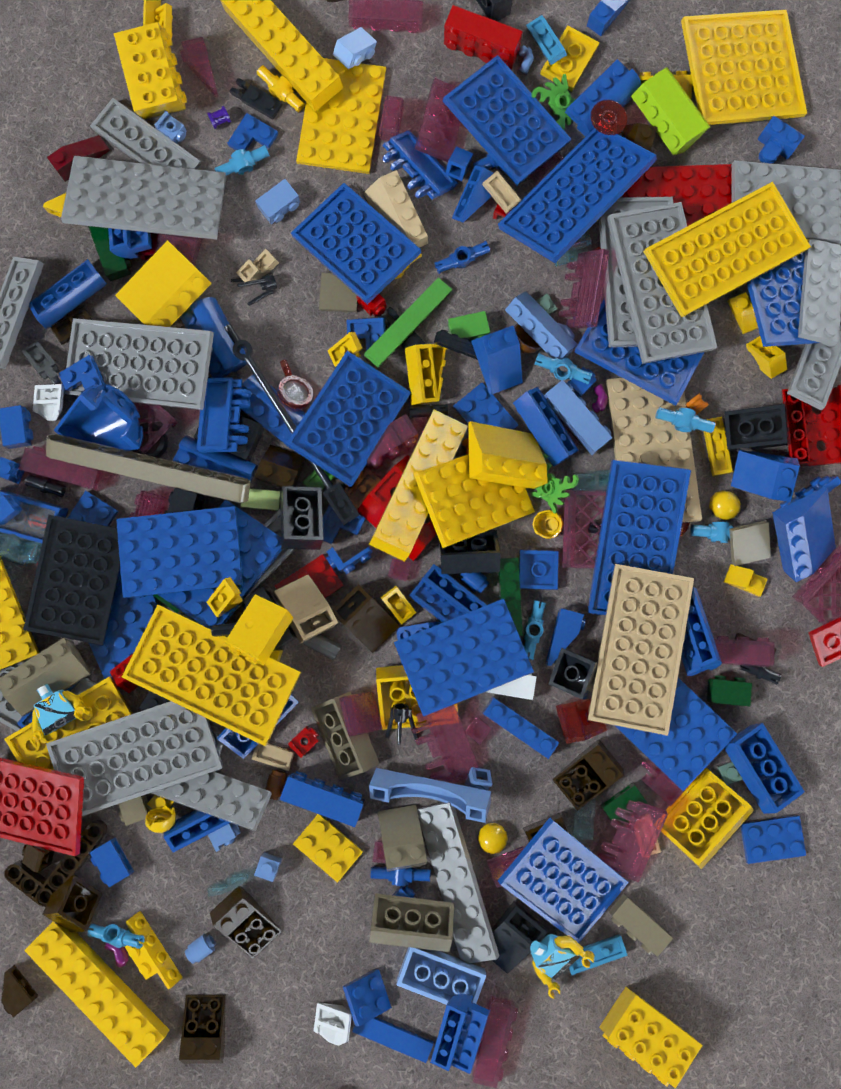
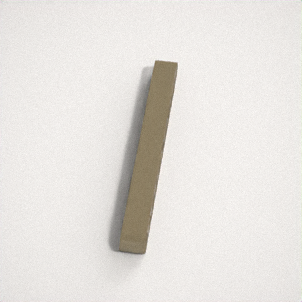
M51 434L46 437V456L52 459L234 502L244 503L249 499L250 480L243 477L63 435Z

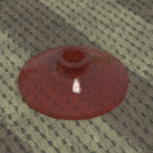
M602 100L595 104L590 116L595 129L605 135H616L623 131L628 119L625 109L619 103L612 100Z

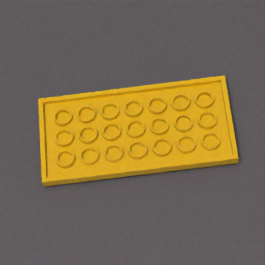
M771 182L645 248L643 252L682 318L803 253L811 246L775 184Z
M157 605L122 678L263 746H267L301 672L270 657L264 666L259 663L254 665L245 659L246 656L242 654L236 656L229 651L230 647L225 643L226 636L214 637L212 636L211 629L163 606Z

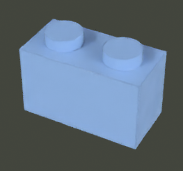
M360 27L337 40L333 56L347 69H350L355 65L358 66L362 61L372 58L377 41Z

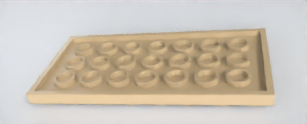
M624 378L607 379L606 387L615 460L690 469L691 474L682 523L701 521L702 515L690 432L678 431L671 422L655 418L659 407L672 411L687 408L685 405V392H683L675 406Z
M619 564L614 565L588 720L668 736L694 578Z

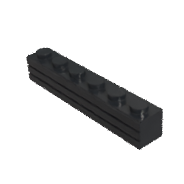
M447 330L436 332L433 344L478 360L472 342L469 339L460 338L457 334H449Z

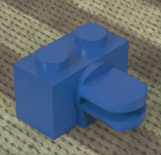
M773 116L757 139L764 144L759 153L760 162L773 164L779 155L788 160L805 136L776 116Z

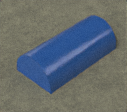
M87 259L29 303V308L38 322L45 329H48L106 286L107 283Z

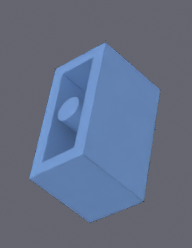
M284 179L255 200L269 223L273 224L274 222H280L287 212L296 210L300 199L299 195L287 180Z

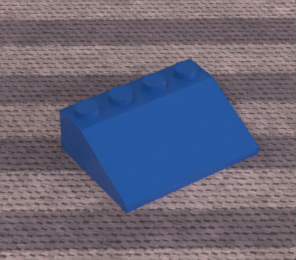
M826 487L772 512L784 572L795 582L813 575L836 548L828 489Z

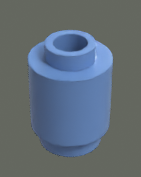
M201 935L189 944L185 950L187 959L192 964L195 962L199 963L215 951V940L211 935Z

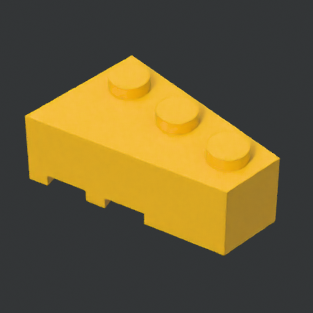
M420 344L405 348L411 405L430 404L439 401L443 381L441 376L446 363L444 358L447 348L436 344Z

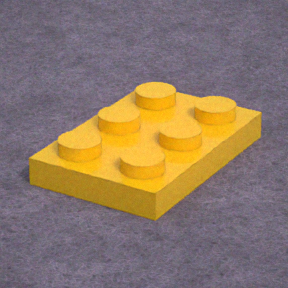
M567 25L559 39L566 50L567 56L552 65L547 60L540 75L551 81L556 77L561 82L563 74H566L568 90L572 92L600 42Z
M320 814L315 816L293 843L295 847L337 883L363 853L361 848Z

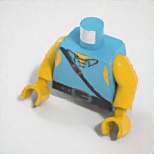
M48 684L37 689L42 700L34 704L32 714L33 734L30 737V742L35 747H37L39 739L41 743L45 744L46 739L42 736L43 733L48 735L76 718L83 721V713L89 716L90 711L85 709L81 697L63 689L53 693Z
M549 934L541 942L534 941L530 946L534 970L543 984H547L548 995L553 999L555 995L552 990L555 989L560 994V985L557 982H552V979L556 980L580 957H582V965L586 968L590 967L589 960L594 962V953L588 950L584 951L583 947L569 935L557 936Z

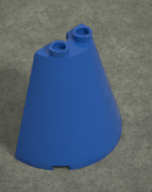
M96 384L85 389L54 429L59 435L123 450L139 449L143 439V427L139 424L138 418L140 415L135 405L122 391L110 385L102 386Z

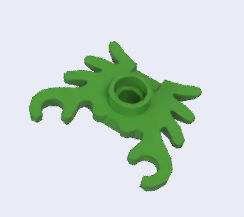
M563 74L561 82L554 77V84L550 82L545 83V86L550 90L536 87L533 89L531 96L535 98L537 92H539L541 95L540 102L548 98V104L554 115L558 116L556 122L565 130V119L568 126L571 124V118L565 111L576 99L571 97L568 91L567 76Z
M543 454L544 459L548 458L547 454ZM547 463V484L535 488L537 492H531V497L544 499L548 502L552 512L556 514V504L564 505L561 498H567L570 495L567 492L565 493V490L576 487L579 478L578 475H573V482L570 483V477L565 476L562 483V480L556 478L554 474H548L552 465Z

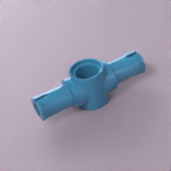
M265 145L251 152L239 149L232 153L229 162L214 169L216 172L226 173V176L233 172L243 175L244 172H251L253 170V165H256L255 162L270 155Z
M538 353L534 364L550 370L559 380H572L573 378L587 385L593 374L577 368V365H574L569 358L565 357L553 359ZM565 366L568 371H561L559 367Z
M659 407L655 416L656 419L671 422L672 425H675V429L681 432H691L697 429L712 433L715 428L714 421L699 418L698 415H695L696 412L689 408H680L679 410L672 411Z
M712 522L708 526L691 525L690 535L707 537L711 539V542L720 541V543H728L730 541L729 529L734 527L730 526L728 522Z
M534 601L531 617L528 618V623L524 630V640H526L524 649L528 659L534 660L536 645L543 634L544 620L542 618L546 603ZM531 625H536L539 629L538 634L535 636L529 633Z
M91 924L89 928L94 931H87L89 937L99 938L116 948L127 945L140 949L143 944L139 942L144 943L145 941L143 935L130 933L129 930L122 929L115 924L105 927Z

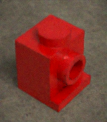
M306 726L288 745L302 758L319 741L317 738L319 734L314 728ZM304 737L308 739V744L306 745L301 742V739Z

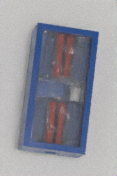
M0 490V497L2 495L16 497L22 509L8 523L0 525V532L42 543L48 514L66 518L68 511L66 507Z

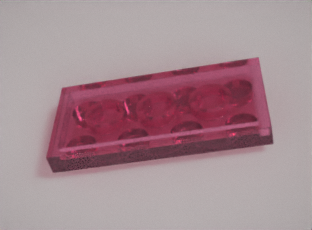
M434 78L415 150L448 162L454 150L461 122L444 104L443 98L455 89L456 86Z

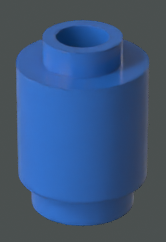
M481 572L460 574L463 576L461 581L472 591H476L479 594L489 584L486 580L487 577Z

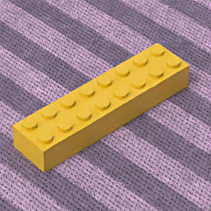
M220 0L228 15L315 112L343 89L340 76L271 0Z
M435 409L433 410L369 545L404 562L406 561L428 516L427 507L413 473L453 460L468 428L467 425Z
M53 921L24 950L135 1068L156 1048L170 1031L77 932H70Z

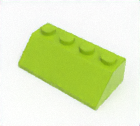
M668 67L645 81L631 96L650 124L657 127L656 132L673 155L684 153L710 128V125Z

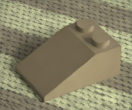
M416 805L377 811L387 872L426 865L427 859Z

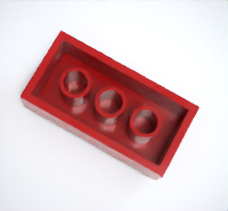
M452 5L444 26V45L450 50L457 49L462 51L469 57H478L485 63H488L498 55L512 70L520 50L523 31Z

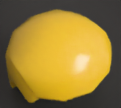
M721 490L714 493L710 498L709 508L719 519H733L741 509L739 498L730 491Z
M544 510L534 517L532 525L537 535L545 539L557 537L562 532L564 523L558 513L554 514L552 510Z
M164 805L163 808H154L145 816L146 827L155 833L169 831L176 821L175 808L170 809L168 805Z
M488 823L480 829L478 841L485 852L497 854L506 848L508 836L501 825Z

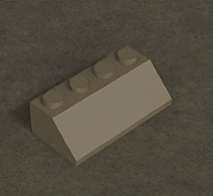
M62 638L0 678V690L4 698L21 716H25L34 710V704L42 700L37 691L40 687L48 684L53 693L62 689L65 691L91 673L74 642Z
M351 692L311 707L339 780L364 773L380 764Z
M375 893L369 942L449 952L453 936L454 903Z

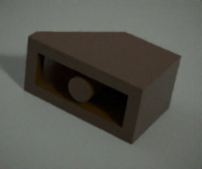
M25 844L22 850V856H24L22 863L38 873L51 865L55 851Z
M15 965L4 973L1 998L4 1010L14 1018L39 996Z

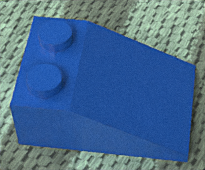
M514 326L471 341L490 395L523 383L520 343Z
M739 449L731 486L769 499L791 502L800 467L797 458Z

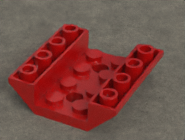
M841 385L832 388L827 404L819 414L812 411L811 405L787 394L788 389H782L783 404L787 408L789 457L797 458L800 467L841 464ZM818 441H822L825 444L824 451L817 449L816 444Z
M409 455L394 465L367 495L357 510L375 528H377L392 497L390 494L391 490L396 488L410 459ZM431 519L427 524H423L408 556L413 562L437 535Z

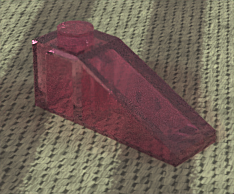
M203 37L182 41L183 50H180L183 62H187L190 70L215 97H219Z

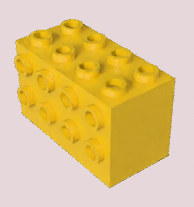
M156 22L113 33L134 112L144 120L161 116L165 111L173 113L185 110L187 98L185 92L181 91L180 84H182V78L180 73L176 71L175 65L178 63L175 53L171 51L172 39L170 34H167L165 28H162Z
M627 987L622 991L599 1027L604 1032L602 1036L607 1039V1042L616 1049L619 1047L629 1059L636 1061L645 1071L656 1076L666 1087L669 1084L674 1088L678 1086L703 1046L690 1034Z

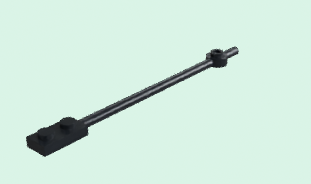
M231 324L226 325L224 329L234 343L233 353L235 357L242 361L245 360L284 423L293 434L297 427L251 357L253 354L251 344L246 340H240ZM242 348L247 349L245 354L240 353ZM309 460L327 488L323 494L343 526L360 516L340 483L333 485L324 469Z

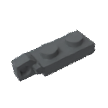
M38 341L21 350L41 378L43 377L44 380L49 378L54 385L61 382L57 375L59 369L56 363Z

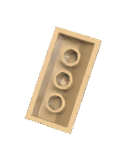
M397 170L378 178L364 192L368 204L420 248L427 245V233Z

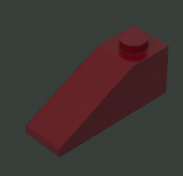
M97 135L62 146L47 158L66 182L70 177L74 156L99 159L109 152L110 149L102 138Z

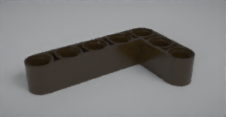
M97 820L86 826L81 833L80 854L77 856L65 854L48 879L32 871L22 861H17L5 869V879L38 905L46 907L49 899L45 897V891L52 895L72 875H76L90 856V852L97 847L107 833L106 823ZM93 826H97L99 828V835H96L93 832ZM82 842L87 844V851L81 848ZM70 858L75 861V867L70 866ZM14 867L19 869V876L14 873ZM57 875L63 877V883L57 881ZM30 879L35 882V888L30 886Z

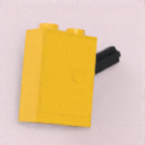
M255 594L237 623L213 625L211 633L214 637L228 636L225 643L230 647L229 651L234 655L240 656L242 654L246 656L245 659L254 665L259 663L264 666L291 623L293 616L287 609Z

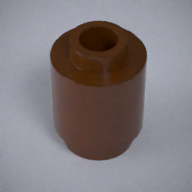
M272 769V773L269 774L265 790L272 793L270 799L278 800L281 797L287 781L286 772Z

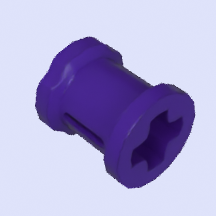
M221 106L220 110L213 113H207L214 129L220 124L231 122L225 106Z

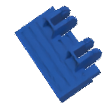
M410 130L391 137L389 141L382 145L387 151H390L384 155L382 160L385 163L396 160L390 167L392 171L403 168L412 178L416 177L409 182L407 187L409 190L420 186V189L415 193L417 198L428 195L431 199H434L457 186L458 183L455 179L445 175L446 170Z
M208 378L204 408L200 410L197 439V451L199 453L237 452V444H246L248 442V438L245 436H232V433H247L249 431L247 425H231L239 423L240 409H249L251 406V402L247 400H235V398L251 397L252 391L248 389H234L242 388V379Z

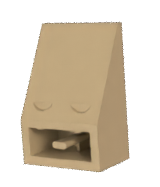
M309 575L274 591L281 607L287 609L293 616L290 625L300 644L338 624L330 605Z

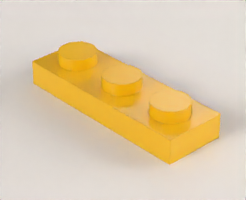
M722 417L705 419L715 422V428L712 433L704 431L712 476L730 474L733 470L729 450H727Z

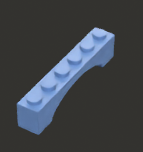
M376 768L369 784L370 799L389 803L390 799L400 797L430 798L450 803L451 806L466 815V819L486 823L491 805V791Z

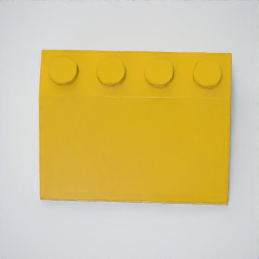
M167 240L115 296L144 325L170 327L211 285V282Z
M468 422L469 477L471 479L530 489L547 484V464L539 444L532 433Z
M403 665L376 668L382 730L387 729L390 708L397 703H405L409 708H412L415 727L459 723L457 703L423 717ZM409 718L405 723H402V728L411 727ZM395 719L393 720L391 729H397V722H395Z
M705 768L653 825L702 869L754 810L748 802L708 768Z

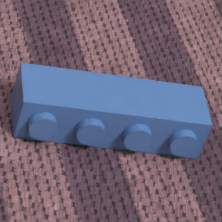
M526 291L516 296L505 309L551 358H566L577 347L578 344Z
M561 380L544 395L553 411L591 455L595 454L612 439L611 431L605 425L602 426L600 424L598 416L593 411L590 412L583 398L576 396L574 388L570 383H565Z

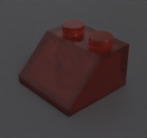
M577 698L556 705L557 715L566 744L585 741L607 731L605 723L588 720L591 699L582 700Z

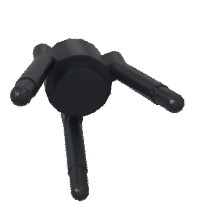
M266 274L261 279L244 282L241 278L231 279L232 283L243 282L238 283V287L260 284L262 290H266V292L248 302V306L267 295L274 294L273 289L277 288L273 274Z
M397 703L390 708V718L385 737L389 738L393 720L395 719V722H397L398 745H401L402 723H405L408 718L415 742L419 743L412 716V708H409L407 704Z

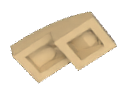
M265 249L254 262L248 259L236 273L244 282L258 280L274 269L279 262Z

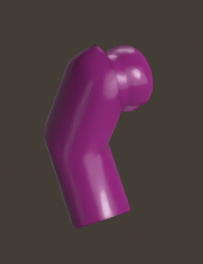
M602 384L593 388L598 397L596 403L592 404V409L596 413L603 411L608 402V396Z
M106 943L105 949L114 952L116 965L124 967L129 959L126 948H116Z

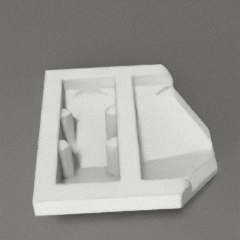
M35 385L33 411L47 421H56L63 408L64 385Z
M317 1003L314 1032L319 1033L328 1042L338 1046L348 1042L352 1018L351 1012L342 1005Z

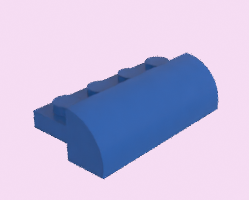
M617 59L566 109L565 113L578 125L577 129L586 137L598 124L604 127L632 100L631 96L642 85L640 78L633 69L629 71Z
M108 228L110 251L116 256L138 258V252L152 249L151 232Z
M207 297L191 304V309L180 316L186 329L214 332L209 372L212 378H224L231 372H236L247 365L245 360L237 359L233 353L234 343L224 329L229 322L216 298ZM243 348L240 350L241 354H245Z
M253 374L243 382V387L241 388L252 391L251 397L235 398V400L251 402L249 409L241 410L286 445L292 433ZM271 386L297 427L306 413Z
M188 435L184 436L181 440L179 449L173 459L174 462L243 477L250 480V483L258 469L257 464L228 452L199 453L197 451V439Z
M435 564L432 565L409 595L410 598L442 623L486 606L483 601L448 574H441V569Z
M694 587L692 589L681 655L687 676L696 675L707 669L713 670L722 664L698 590Z
M457 994L449 999L430 1063L447 1071L450 1070L451 1066H454L471 1074L490 1010L472 1002L474 996Z

